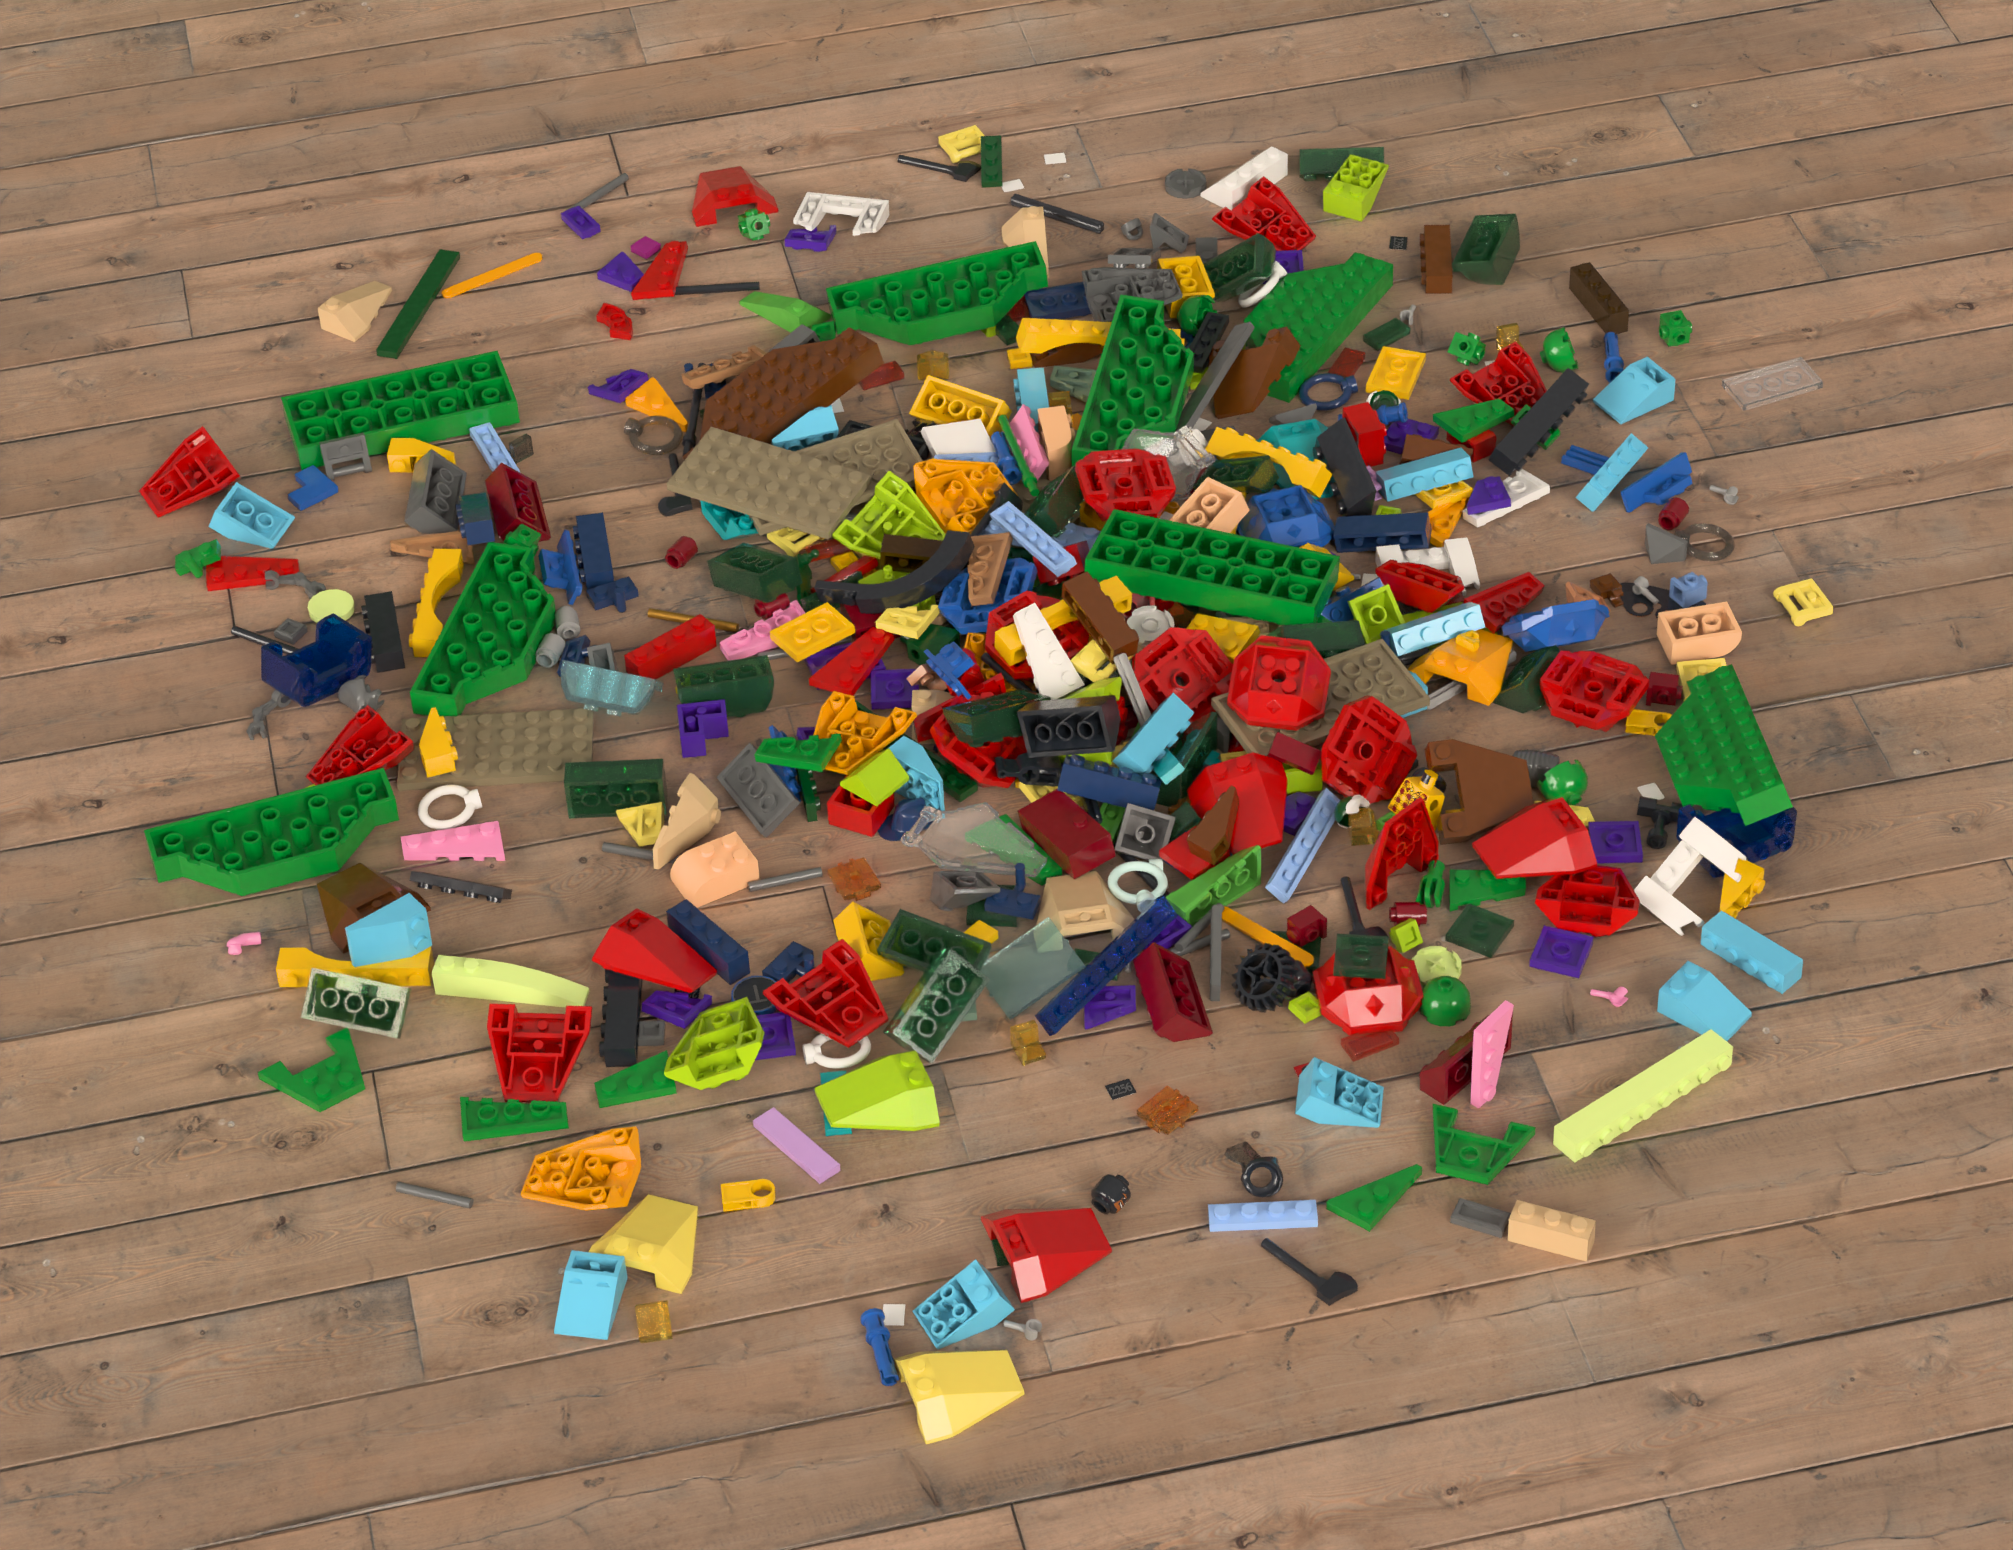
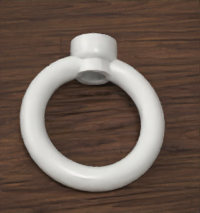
M1277 261L1270 266L1271 269L1258 275L1242 291L1238 300L1241 307H1250L1259 302L1275 287L1279 279L1287 274L1286 270ZM1268 280V282L1259 291L1250 296L1256 288H1258L1263 282Z
M443 785L434 788L420 801L418 816L423 824L432 829L445 830L456 828L468 821L475 809L482 808L478 789L469 791L467 788L459 785ZM455 794L464 798L466 804L464 811L452 819L436 820L428 814L429 805L438 797Z
M822 1033L818 1034L811 1043L802 1045L806 1065L816 1062L821 1066L834 1069L857 1065L866 1059L871 1051V1042L867 1036L858 1041L861 1045L860 1050L845 1058H830L821 1053V1045L832 1040Z

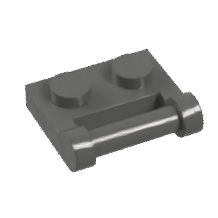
M364 433L319 442L325 473L331 481L335 480V477L357 472H372ZM362 458L361 463L332 469V464Z

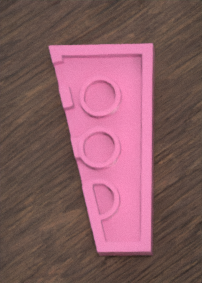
M1023 404L1009 424L1030 471L1035 474L1038 481L1048 467L1049 461L1044 447L1039 443L1040 435L1034 429L1036 424L1034 419L1030 417L1031 410ZM1009 446L1010 453H1011L1012 456H1014L1013 453H1012V450H1011V448H1010V446Z
M795 600L784 611L780 608L773 612V617L766 621L761 619L754 623L753 628L749 630L743 629L721 641L720 650L728 662L732 663L779 647L770 639L769 631L805 614V611L798 601Z
M498 821L401 837L404 860L436 861L438 857H446L449 861H459L460 857H473L474 861H484L485 857H496V861H505Z
M1506 1000L1474 1030L1470 1104L1477 1108H1480L1486 1101H1491L1496 1093L1497 1080L1514 1005Z

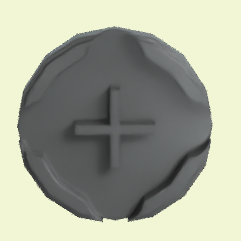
M1188 168V171H1183V169L1174 170L1165 178L1166 192L1176 198L1188 199L1197 197L1207 187L1205 175L1192 168Z

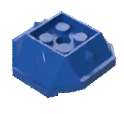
M1302 485L1281 490L1273 488L1268 493L1252 496L1247 503L1250 511L1238 523L1236 530L1237 535L1298 548L1307 543L1324 547L1330 540H1334L1335 526L1324 505L1315 500Z
M1007 559L994 604L972 606L969 601V573L967 567L944 587L938 606L940 613L961 635L968 634V632L986 633L989 612L1026 590L1032 592L1038 570L1034 563H1029L1025 559Z
M1593 599L1542 608V611L1512 616L1509 619L1510 622L1502 626L1503 636L1508 635L1519 647L1528 652L1595 639L1605 618L1610 616L1608 607L1599 605V601Z

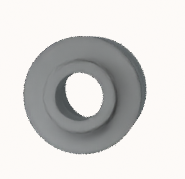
M570 606L560 607L555 614L557 634L564 640L574 639L581 631L578 613Z
M554 633L546 634L536 651V661L538 664L546 668L555 665L564 650V639Z

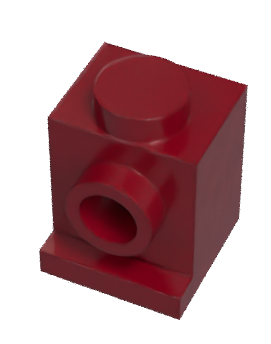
M1650 672L1646 705L1651 706V703L1676 706V701L1681 700L1683 686L1679 685V675Z
M1312 905L1287 918L1286 933L1288 939L1302 947L1309 942H1313L1319 936L1322 939L1326 938L1327 918Z

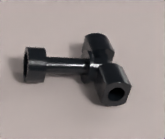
M1640 796L1637 815L1651 817L1655 823L1654 828L1648 831L1647 844L1654 849L1664 848L1668 838V834L1664 830L1665 825H1668L1671 821L1686 824L1689 808L1683 807L1682 803L1672 802L1671 806L1657 804V799Z

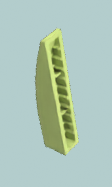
M438 955L432 970L435 994L566 1008V1006H585L590 992L588 987L562 977L519 965L485 959Z

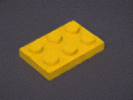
M1383 346L1366 383V393L1386 390L1394 393L1399 399L1409 400L1426 361V353Z
M826 602L769 632L770 639L796 662H799L854 634L855 626Z
M1198 613L1186 628L1206 630L1232 664L1234 663V658L1251 645L1260 634L1259 626Z

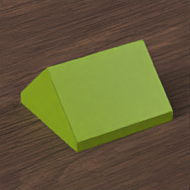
M890 748L873 755L840 782V786L878 806L909 781V775Z

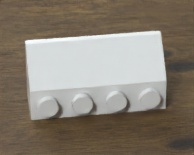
M1271 146L1201 192V197L1222 208L1227 207L1232 210L1247 198L1251 186L1263 176L1273 184L1287 176L1288 154Z

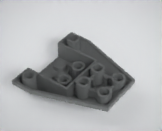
M1101 267L1082 271L1087 304L1094 321L1112 322L1120 295L1164 301V306L1182 298V292L1172 269Z

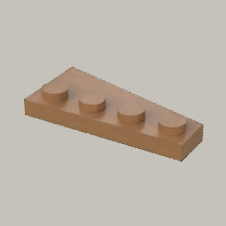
M752 345L748 347V352L746 353L737 351L732 353L731 359L720 358L715 360L714 366L703 365L683 373V383L692 389H700L705 384L711 382L720 383L725 378L737 377L766 353Z
M1010 532L971 537L975 546L968 565L969 601L972 606L994 604L1013 540Z

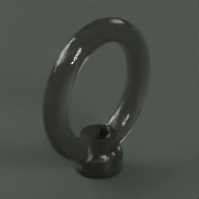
M649 416L639 421L630 417L624 427V433L629 435L632 446L639 452L647 455L667 454L680 445L683 437L679 424L664 416ZM650 425H663L670 428L674 433L673 439L662 446L645 445L638 437L641 436L643 429Z
M1698 523L1690 525L1684 530L1675 529L1674 535L1688 541L1687 554L1696 559L1720 561L1730 556L1734 551L1735 542L1733 537L1719 526ZM1701 532L1714 534L1725 542V548L1717 552L1701 551L1689 543L1690 536Z

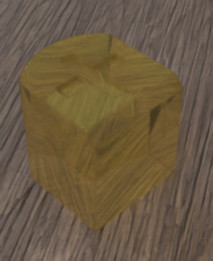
M1360 808L1358 813L1348 814V831L1351 846L1374 844L1378 839L1379 832L1375 813L1371 808Z

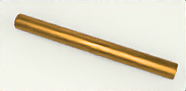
M652 608L648 610L649 618L684 623L695 617L693 615ZM706 618L715 625V629L738 632L739 623Z

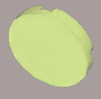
M339 589L319 592L308 602L309 616L314 622L321 625H330L333 622H336V624L343 623L354 613V600L349 593Z

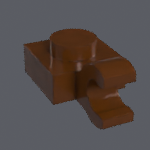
M1611 573L1590 580V588L1595 594L1603 597V599L1608 598L1615 608L1623 605V601L1620 599V596L1624 595L1622 585Z

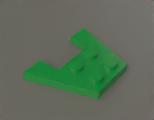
M348 1027L326 1037L327 1045L335 1054L315 1065L292 1075L284 1064L279 1061L258 1072L259 1080L318 1112H322L365 1090Z
M1433 1104L1432 1107L1436 1173L1488 1185L1535 1135L1536 1127L1515 1122L1509 1123L1503 1140L1454 1129L1458 1118V1110Z

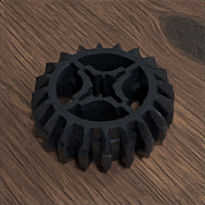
M1265 943L1262 946L1256 944L1255 950L1247 949L1248 955L1246 957L1240 956L1242 962L1240 965H1235L1238 971L1232 974L1236 981L1231 985L1236 990L1234 994L1240 999L1241 1004L1246 1007L1248 1006L1252 1011L1258 1010L1259 1012L1266 1013L1269 1010L1275 1012L1276 1005L1283 1007L1284 999L1291 1000L1289 993L1296 991L1293 984L1299 981L1298 977L1295 976L1299 970L1294 966L1296 961L1291 957L1290 952L1279 945Z

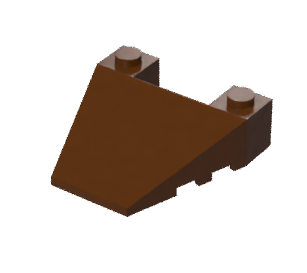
M1288 327L1269 330L1263 345L1260 347L1246 350L1241 349L1213 395L1217 419L1254 412L1270 392L1268 387L1274 380L1278 382L1282 377L1280 374L1281 370L1285 365L1290 366L1301 346ZM1219 340L1214 344L1209 356L1210 365L1226 340Z
M1455 739L1428 742L1424 749L1428 770L1434 772L1455 770L1461 812L1440 814L1436 823L1440 845L1466 842L1498 826L1524 807L1534 804L1527 760Z

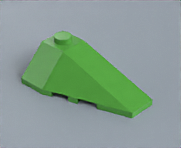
M754 291L739 301L741 306L790 333L801 324L811 329L812 325L824 323L831 319V314L797 298Z

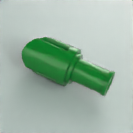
M1434 860L1429 863L1427 875L1423 876L1420 880L1416 902L1424 904L1425 901L1427 908H1433L1434 904L1439 908L1445 889V882L1442 879L1445 865L1437 860L1435 868Z

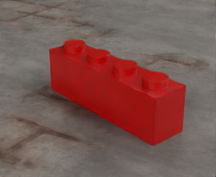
M699 614L625 654L627 677L642 688L717 647L715 625Z

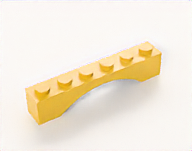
M1022 318L1016 340L1020 353H1043L1052 348L1073 343L1105 345L1112 322Z
M1216 427L1204 450L1209 455H1214L1218 460L1226 463L1230 461L1234 465L1251 460H1266L1277 463L1284 467L1292 484L1295 486L1302 485L1310 495L1317 498L1321 497L1332 476V473L1326 469L1327 465L1317 459H1314L1313 462L1309 461L1308 457L1300 453L1293 455L1288 449L1281 446L1276 449L1265 440L1257 442L1254 437L1245 433L1243 436L1238 435L1237 431L1229 427L1226 430Z
M434 549L432 558L428 559V573L424 575L425 587L421 588V603H417V618L413 619V633L409 635V647L413 648L414 657H428L444 628L443 624L436 617L435 610L444 594L461 582L464 570L462 549Z
M1117 576L1105 579L1099 583L1101 590L1105 595L1110 596L1118 612L1123 614L1131 610L1132 593ZM1063 599L1050 607L1040 610L1051 630L1060 625L1078 620ZM1015 623L1002 627L995 632V649L1009 666L1026 659L1027 653L1024 645L1021 643Z
M431 946L409 958L354 967L351 961L325 958L305 947L280 948L276 973L279 987L431 986L434 960Z

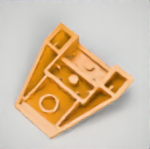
M1479 629L1475 631L1479 634L1480 646L1476 651L1473 652L1457 644L1456 637L1451 638L1416 659L1407 670L1416 673L1424 684L1428 682L1434 673L1467 684L1469 700L1489 706L1501 692L1513 640Z

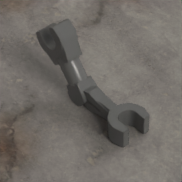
M265 571V580H272L266 581V589L268 590L278 588L279 584H296L299 587L305 588V593L309 599L317 593L326 590L324 584L309 581L302 572L279 576L275 571Z
M282 687L274 690L270 701L253 709L252 715L254 719L247 729L250 740H254V735L258 733L261 734L263 739L266 738L268 733L263 722L265 716L276 706L286 707L291 702L289 698L283 696L287 691Z

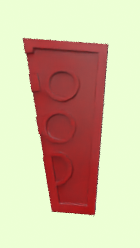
M671 241L663 246L631 292L633 300L675 296L676 286L678 285L688 251L687 241Z
M221 556V560L206 566L207 590L216 591L266 585V581L272 580H265V571H275L279 576L296 574L300 572L299 560Z
M1527 572L1464 599L1463 604L1467 602L1479 604L1485 627L1495 634L1505 623L1509 622L1512 616L1517 615L1543 592L1545 585L1530 572Z
M876 627L870 628L809 678V685L830 692L836 691L854 696L895 640L894 633L886 632Z
M1002 673L967 690L970 695L992 692L1008 704ZM957 695L916 716L913 725L918 743L933 739L929 730Z

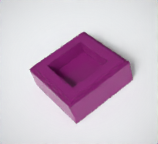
M647 236L631 245V252L644 259H648L661 250V244Z

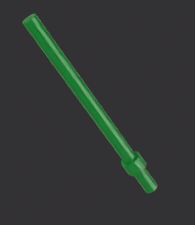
M1000 415L998 421L1023 475L1022 481L1024 486L1029 489L1032 496H1038L1040 491L1037 487L1036 476L1029 469L1007 417Z

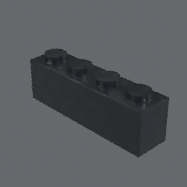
M392 591L365 595L366 605H362L361 608L366 634H371L366 635L368 649H373L369 650L371 664L376 663L377 673L404 669L405 663Z

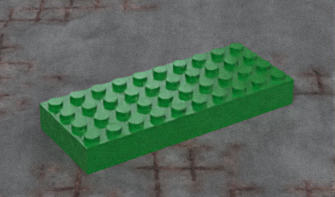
M498 350L281 397L285 420L301 470L312 465L315 467L324 466L319 442L364 433L370 456L388 452L391 438H414L429 443L470 434L469 428L488 422L492 424L493 428L520 423L517 400Z
M1114 509L1085 558V572L1088 571L1091 577L1097 579L1099 583L1105 579L1117 576L1130 592L1141 596L1156 597L1165 601L1183 603L1188 606L1193 605L1208 610L1226 612L1231 615L1245 616L1254 620H1263L1278 625H1287L1301 630L1313 631L1338 581L1340 556Z

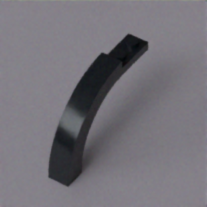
M947 530L945 538L935 554L925 564L906 576L879 584H854L817 580L814 589L820 602L846 604L849 606L858 605L860 612L866 614L883 613L887 608L910 607L930 598L946 587L964 568L975 546L969 532Z

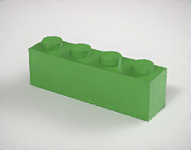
M1256 845L1229 856L1220 864L1208 869L1204 874L1189 881L1178 890L1171 892L1166 897V905L1193 927L1213 905L1221 903L1223 906H1227L1261 884V847Z

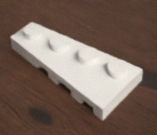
M1523 469L1520 472L1516 471L1515 477H1508L1503 481L1511 498V507L1472 515L1467 514L1466 508L1463 510V519L1476 527L1484 526L1486 523L1550 493V486Z
M1036 603L1016 612L1013 615L1021 643L1024 645L1027 653L1028 665L1031 666L1034 674L1033 680L1036 689L1039 690L1040 701L1061 699L1081 689L1085 684Z

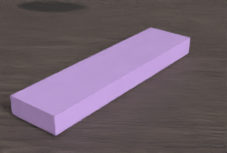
M774 1107L753 1120V1125L759 1132L819 1184L841 1171L840 1164Z

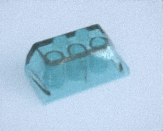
M566 660L562 661L561 686L565 697L569 701L584 704V709L598 712V708L607 709V714L621 717V713L638 715L649 704L655 692H662L664 683L656 679Z

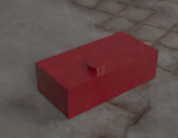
M1056 789L1018 810L1022 830L1074 880L1116 857L1111 834L1064 792Z

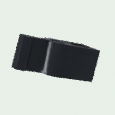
M1022 753L1016 759L995 757V769L999 778L1018 777L1019 781L1026 785L1058 786L1062 771L1059 756L1028 758L1027 753Z

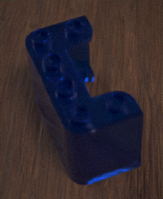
M333 613L317 623L315 642L283 656L282 646L277 642H270L262 646V681L300 706H310L339 692L341 685L345 682L353 680L360 675L366 677L369 675L371 670L372 637Z
M1689 804L1679 808L1676 838L1679 842L1682 841L1679 835L1692 819L1696 817L1745 855L1747 861L1756 863L1791 848L1795 834L1797 810L1792 807L1745 826L1741 814L1732 813L1730 808H1723L1720 811L1705 816L1699 809L1695 811ZM1703 857L1700 860L1699 864L1712 877L1724 876L1725 873Z

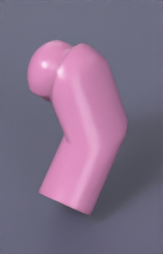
M243 933L229 939L226 946L228 947V953L230 955H239L242 952L241 946L262 944L261 933Z

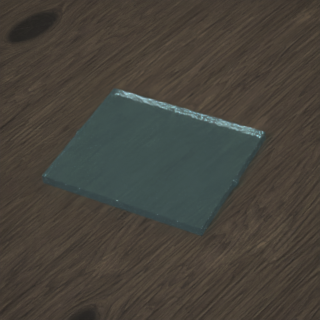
M1048 917L976 967L974 971L990 992L989 995L994 997L1009 1020H1011L1086 966L1069 945V940L1063 937Z

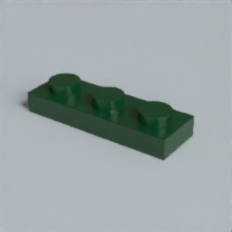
M1001 135L981 136L982 188L1003 186Z
M796 768L807 821H818L817 811L821 810L819 796H814V794H817L815 779L810 780V778H813L812 770Z

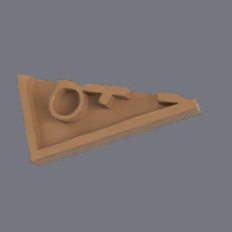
M460 531L390 540L391 551L432 558L434 549H462L463 562L475 564L472 545L467 544V539L461 537Z

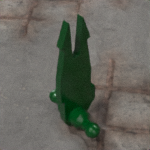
M813 549L808 554H797L791 561V564L783 567L785 574H790L794 570L798 594L797 599L801 607L805 605V612L810 611L812 604L810 602L812 571L808 564L811 563L813 558L819 556L817 549Z

